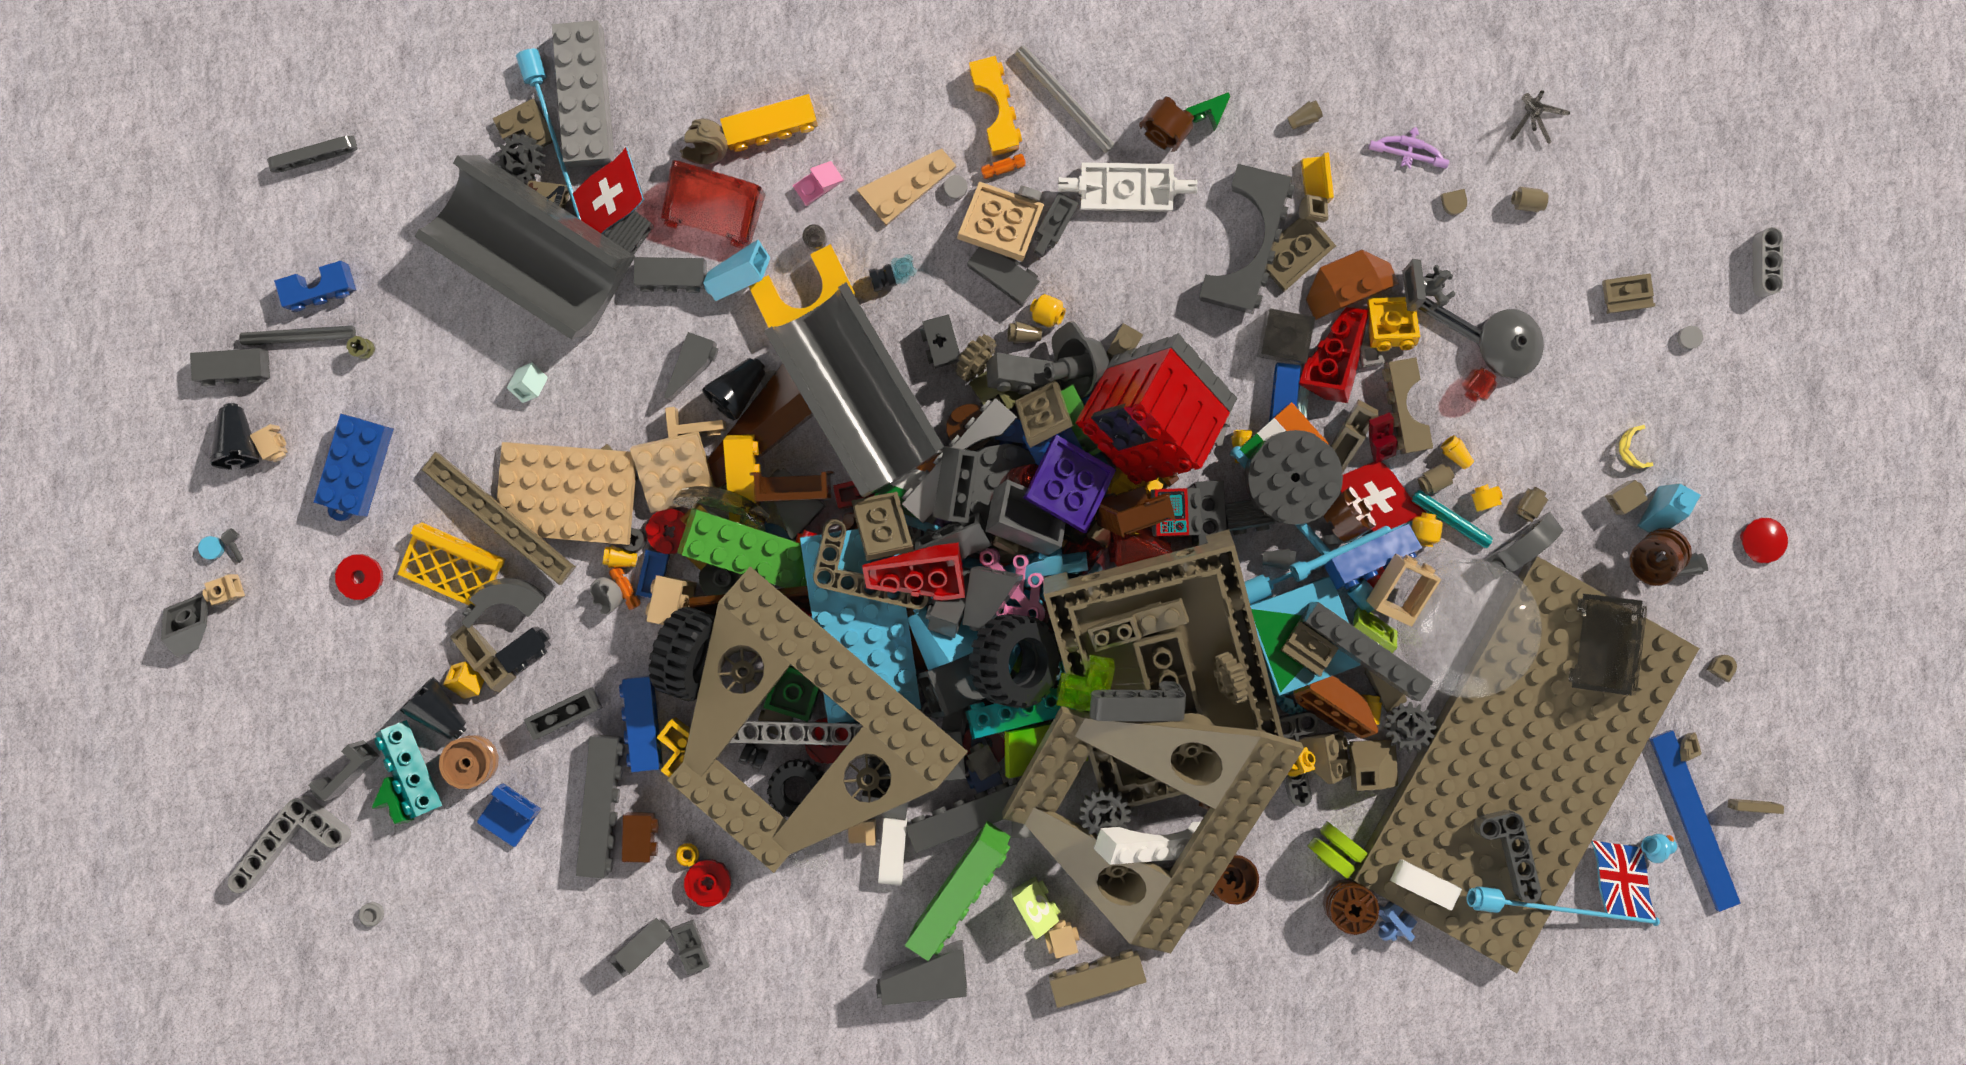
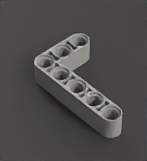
M301 796L292 799L284 806L230 875L228 887L234 893H242L253 888L301 827L329 848H335L347 843L351 837V831L348 826L311 797ZM298 802H300L304 807L302 813L299 812L297 809ZM316 816L322 821L321 827L315 823ZM284 820L289 824L288 831L283 828ZM334 830L340 834L339 841L333 837ZM269 839L273 840L275 844L274 849L269 847ZM255 857L259 859L260 867L254 864ZM240 876L245 878V886L240 883Z

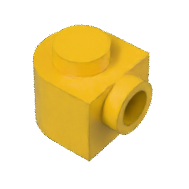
M1487 484L1474 488L1475 493L1471 494L1477 512L1502 504L1501 499H1503V495L1499 486L1489 488Z
M1307 747L1304 748L1287 775L1297 776L1315 770V756L1312 752L1308 751Z

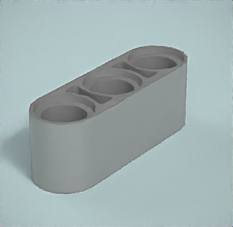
M1771 227L1755 234L1752 242L1753 291L1759 297L1776 294L1783 287V234L1778 228ZM1765 235L1769 236L1770 244L1765 241ZM1765 258L1769 259L1770 267L1765 264ZM1765 281L1770 283V290L1765 287Z

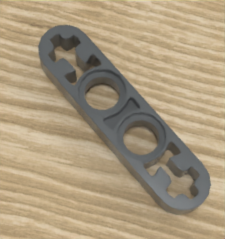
M342 136L269 157L267 162L271 172L279 173L356 151L358 147L354 136Z

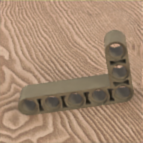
M831 519L825 523L812 577L818 587L912 609H922L926 606L928 596L922 595V600L919 603L913 604L910 600L911 593L899 592V595L894 599L888 598L886 591L875 590L873 593H866L864 591V574L838 568L846 536L845 525L837 519ZM832 524H838L841 527V532L836 537H832L828 533V529ZM828 547H832L836 551L835 557L831 560L823 558V551ZM828 571L830 573L829 581L826 583L819 582L817 580L818 573ZM845 576L853 578V585L849 588L841 586V580Z

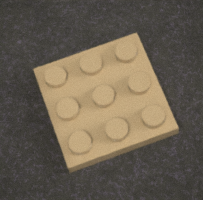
M979 182L957 239L1023 262L1044 204Z
M699 431L639 444L630 448L650 513L717 499L718 493Z

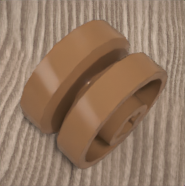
M468 735L451 741L443 749L439 757V769L442 777L449 785L458 789H470L487 782L494 776L498 768L499 755L496 747L489 739L480 735Z

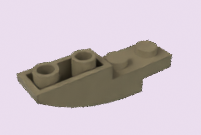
M1179 598L1162 604L1161 602L1124 613L1092 626L1087 630L1095 652L1139 640L1142 636L1187 624L1189 618L1183 601Z

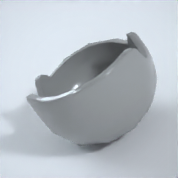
M600 577L590 585V593L594 598L593 604L602 606L601 614L609 615L622 603L623 593L613 580L607 577Z

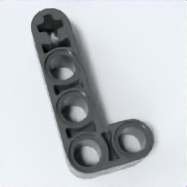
M1171 681L1160 682L1158 690H1094L1091 692L1090 718L1097 721H1182L1185 714L1186 694L1180 684Z
M1307 711L1279 716L1280 723L1287 721L1289 724L1288 731L1283 733L1284 738L1300 742L1299 736L1313 733L1319 726L1317 716ZM1309 716L1312 723L1308 728H1303L1301 721L1304 717ZM1307 772L1298 775L1296 778H1290L1287 775L1284 783L1289 800L1296 806H1307L1312 799ZM1291 784H1298L1299 790L1304 793L1301 796V800L1295 797V795H1298V789Z
M1502 810L1477 817L1474 821V830L1478 835L1488 840L1501 839L1515 895L1527 903L1537 902L1541 897V887L1523 818L1510 810ZM1513 816L1514 824L1511 827H1507L1506 820L1508 817ZM1491 822V830L1484 833V824ZM1519 839V848L1512 850L1513 841ZM1525 862V870L1522 873H1518V865Z

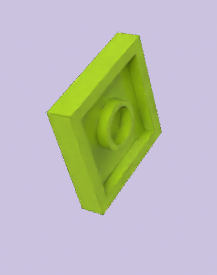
M1358 607L1354 612L1353 626L1393 653L1397 649L1398 631L1371 612L1367 613Z

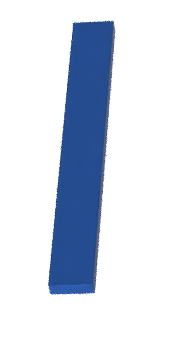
M1668 730L1650 737L1649 740L1716 911L1720 912L1741 904L1685 761H1681L1680 746L1674 731Z

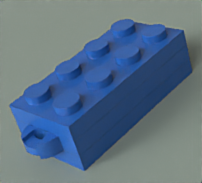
M340 413L313 503L327 506L329 516L336 521H346L353 514L368 517L394 428ZM336 511H343V514H339Z

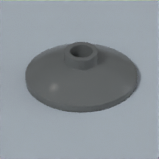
M707 564L699 573L700 587L707 596L726 594L743 574ZM721 573L727 575V581L720 580L719 576Z

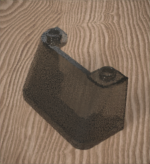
M1583 594V599L1579 598L1577 612H1580L1583 618L1578 663L1575 665V668H1570L1569 682H1572V688L1635 696L1639 682L1647 602Z

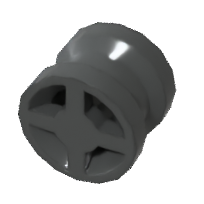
M631 528L632 537L630 538V545L622 544V546L629 551H639L646 545V535L640 529Z

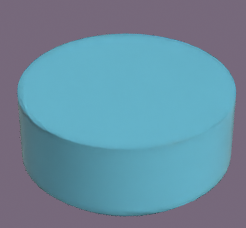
M214 536L203 538L198 545V551L205 559H217L222 556L225 549L222 540Z

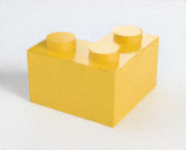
M676 717L668 722L657 737V739L675 752L661 769V772L669 778L683 763L690 728Z

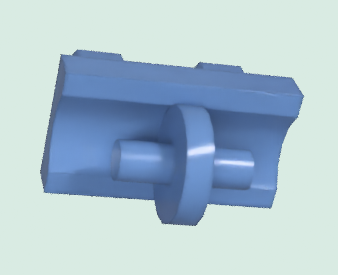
M1391 901L1385 907L1379 905V916L1384 920L1379 923V937L1384 941L1390 939L1395 941L1397 936H1405L1408 941L1412 942L1415 936L1411 931L1417 924V921L1407 913H1404L1399 919L1398 916L1404 909Z

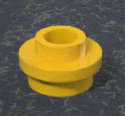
M684 843L678 847L676 859L682 866H692L699 859V850L694 844ZM686 850L692 853L691 858L684 856Z

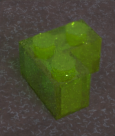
M1090 655L1085 677L1061 673L1056 694L1057 705L1090 711L1091 692L1094 690L1111 689L1115 671L1114 659Z

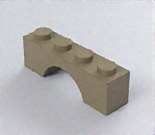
M1417 357L1384 364L1385 368L1382 369V376L1384 382L1388 384L1389 391L1386 392L1388 404L1392 405L1393 414L1391 415L1394 418L1393 427H1396L1397 432L1395 437L1397 439V450H1400V454H1407L1432 449L1433 443L1429 425L1416 421L1410 415L1406 404L1410 388L1421 380Z

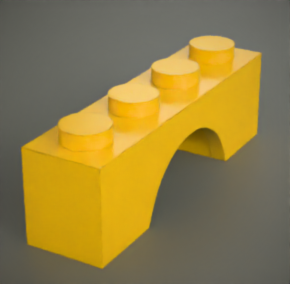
M996 56L969 62V71L974 90L991 96L999 109L996 121L987 129V139L992 157L1019 150L1022 136L1020 129H1015L1013 120H1016L1014 107H1009L1007 98H1011L1008 84L1003 85L1001 76H1005L1002 62L998 63Z

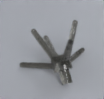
M1541 90L1536 98L1526 93L1522 96V100L1526 104L1525 110L1527 113L1512 134L1511 140L1516 138L1530 117L1532 130H1537V121L1546 142L1550 144L1551 139L1540 115L1544 111L1570 115V111L1542 104L1540 100L1544 95V90Z

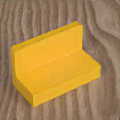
M1329 152L1323 153L1321 157L1303 158L1301 160L1305 196L1312 195L1327 198V203H1329L1334 198Z

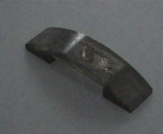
M694 486L683 488L673 499V504L689 509H696L699 504H704L741 515L740 524L760 530L763 529L770 516L759 505L744 496L716 487Z

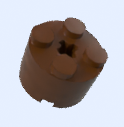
M1165 96L1163 99L1155 101L1139 123L1140 129L1142 127L1145 128L1146 132L1144 135L1153 144L1164 150L1167 147L1173 148L1170 152H1175L1193 129L1192 121L1194 116L1190 112L1180 109L1176 106L1173 99Z
M966 404L953 410L947 421V434L950 441L957 435L963 436L967 431L963 430V427L973 417L976 420L983 413L980 411V406ZM991 438L980 441L966 450L974 451L984 448Z
M1352 487L1340 493L1325 515H1323L1327 523L1331 521L1335 528L1332 529L1334 534L1345 543L1354 541L1376 526V522L1370 513L1372 506L1366 499L1361 500Z

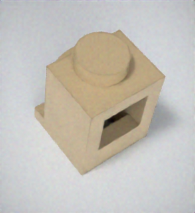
M269 424L250 435L263 460L277 462L284 459L286 453H288L285 448L286 441L284 437L277 433L281 430L277 425Z
M228 574L204 583L206 589H203V596L211 605H220L245 596L238 574Z

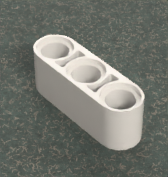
M884 817L878 883L902 885L907 818L906 820Z
M1402 859L1399 860L1390 881L1449 910H1453L1462 891L1460 887Z

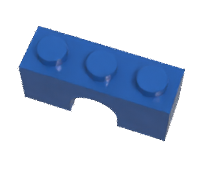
M340 260L320 266V283L311 289L307 286L305 277L298 274L274 280L281 306L292 312H298L306 309L305 306L310 304L322 305L328 302L327 299L333 297L341 299L350 296V292L357 290L349 264Z

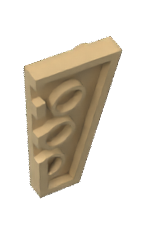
M941 148L858 188L857 192L887 226L957 167Z

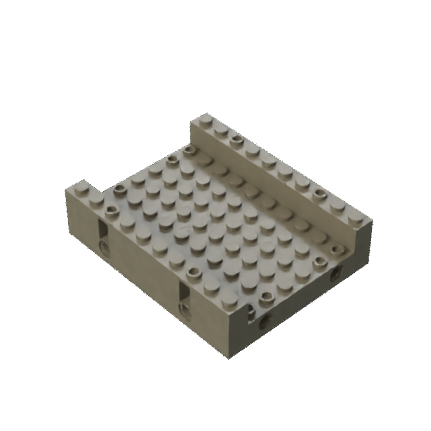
M1229 530L1206 535L1207 544L1068 579L1067 572L1043 578L1044 598L1077 711L1090 713L1091 692L1094 690H1158L1160 682L1171 681L1180 684L1186 694L1185 714H1201L1209 718L1214 726L1259 730L1284 737L1238 555ZM1179 598L1182 599L1189 618L1187 624L1142 636L1139 640L1095 652L1087 630L1088 628L1154 603L1161 602L1162 604ZM1225 652L1231 653L1233 659L1236 658L1237 663L1242 664L1249 683L1246 688L1248 700L1237 705L1230 703L1229 698H1226L1225 694H1221L1214 677V670L1217 669L1214 664L1216 661L1215 657ZM1093 747L1089 754L1099 791L1100 787H1103L1105 792H1108L1109 788L1112 787L1114 794L1121 791V799H1128L1127 806L1134 807L1185 794L1096 747Z

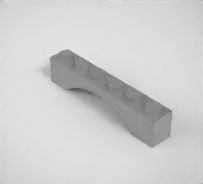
M996 398L993 402L988 400L981 407L980 411L983 413L976 420L973 417L964 427L967 431L963 436L957 435L949 446L968 449L980 441L1002 436L1017 419V416ZM943 452L933 462L936 466L932 471L926 470L918 479L920 484L915 490L910 488L902 497L905 500L902 505L922 523H925L934 512Z

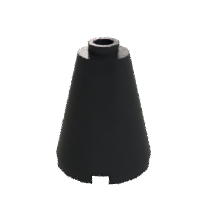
M747 358L705 385L702 392L711 403L714 401L718 406L717 409L732 421L737 420L765 375L763 369L765 366L757 358Z
M224 404L218 411L210 453V462L213 467L232 470V465H240V469H245L259 463L260 456L250 437L252 433L244 409L239 407L238 404Z
M434 677L430 678L400 709L404 715L449 740L453 737L458 739L466 731V728L463 727L466 721Z

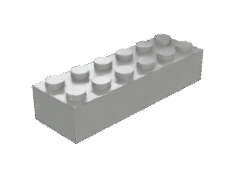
M598 20L552 24L563 162L569 168L607 165L614 160L604 28Z

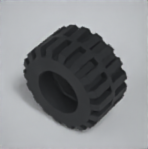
M795 759L785 762L773 772L768 781L767 794H769V804L772 803L773 809L780 812V815L784 818L785 816L790 817L801 802H794L786 796L784 784L787 779L792 776L802 777L809 783L812 790L824 773L818 769L815 763L813 765L808 760Z

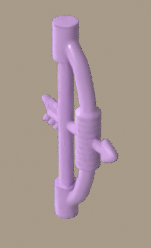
M1417 127L1410 131L1411 137L1404 135L1387 136L1378 141H1370V150L1404 156L1401 167L1407 165L1411 169L1413 159L1431 163L1433 166L1447 169L1449 165V160L1444 159L1436 148L1425 143L1424 140L1415 139L1416 135H1419ZM1399 142L1409 147L1408 151L1385 146L1384 143ZM1412 149H1425L1436 157L1432 158L1412 153Z

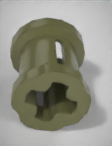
M360 336L350 338L346 346L349 354L360 359L370 358L375 351L372 341ZM359 345L364 346V347H363V350H359V349H358V346H359Z

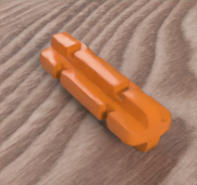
M1023 154L1013 156L1012 159L1009 157L993 162L991 166L990 164L981 167V172L984 179L993 177L994 174L997 176L1012 171L1015 167L1017 169L1024 167L1026 162Z
M615 567L609 571V575L620 587L623 593L622 598L626 599L625 603L628 609L637 608L641 604L639 598L634 595L635 591L627 577L623 576L625 573L622 568Z

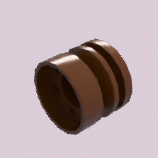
M1671 528L1655 529L1632 549L1629 557L1630 567L1634 575L1651 586L1668 584L1689 564L1692 556L1691 546L1687 538L1677 530Z
M1235 854L1210 895L1228 904L1239 905L1248 902L1255 895L1259 887V874L1256 866L1251 860ZM1224 874H1230V879H1225Z
M1342 879L1334 882L1328 887L1323 898L1325 914L1338 929L1346 934L1358 935L1366 933L1373 928L1378 920L1380 909L1376 897L1369 889L1354 880ZM1353 904L1356 906V907H1355V911H1356V912H1354V913L1351 912V910H1352L1351 905H1353Z

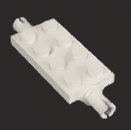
M1081 163V176L1079 178L1058 177V192H1079L1081 194L1080 210L1172 212L1173 198L1176 194H1197V179L1177 180L1174 177V164Z

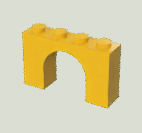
M831 244L810 254L823 283L821 295L812 305L805 308H794L785 304L769 275L763 277L761 281L748 286L769 328L771 326L784 325L812 311L834 295L838 287L847 282L854 296L857 297Z

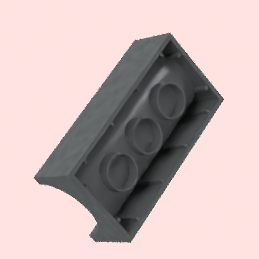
M457 155L453 164L459 168V178L450 200L431 223L418 229L415 237L571 340L592 334L633 262L635 255L482 155Z
M847 282L840 285L835 294L807 314L784 325L771 326L764 330L862 497L867 498L943 452L945 447Z

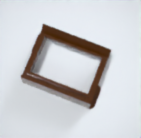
M825 471L821 472V475L763 477L759 472H751L750 475L754 476L755 502L831 498V475H835V472Z
M1140 486L1117 495L1115 493L1104 495L1095 514L1098 526L1121 537H1124V534H1130L1164 522L1166 518L1176 521L1169 493L1148 499L1145 486Z

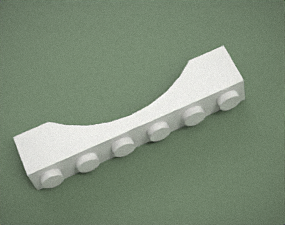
M1192 822L1186 830L1169 835L1145 834L1121 827L1101 828L1094 850L1110 865L1176 860L1201 822Z

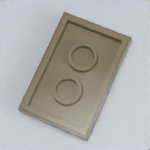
M1299 217L1282 232L1279 243H1274L1272 251H1276L1272 265L1268 264L1266 273H1269L1271 279L1284 292L1333 250L1336 245L1315 221Z
M1056 380L1015 401L1025 438L1030 448L1073 426L1060 386Z
M898 492L851 501L867 561L913 551V544Z

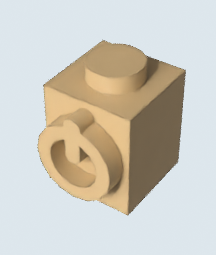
M1059 920V922L1044 933L1049 954L1055 953L1056 959L1078 953L1076 941H1079L1080 938L1077 927H1072L1070 921Z

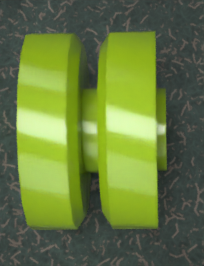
M1326 821L1321 827L1320 832L1329 840V843L1326 844L1318 837H1313L1307 847L1318 855L1317 858L1333 871L1337 870L1345 878L1349 879L1355 868L1345 859L1347 855L1354 861L1361 863L1368 853Z

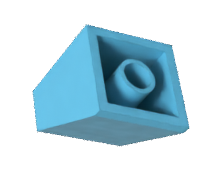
M927 606L922 609L913 610L915 615L907 618L928 670L973 652V647L971 646L973 641L977 640V633L979 631L970 630V626L961 623L955 638L928 630L929 620L926 619Z

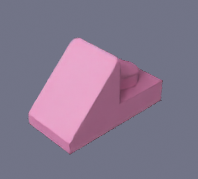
M829 161L811 168V173L794 184L793 188L804 204L808 206L844 180L833 163Z

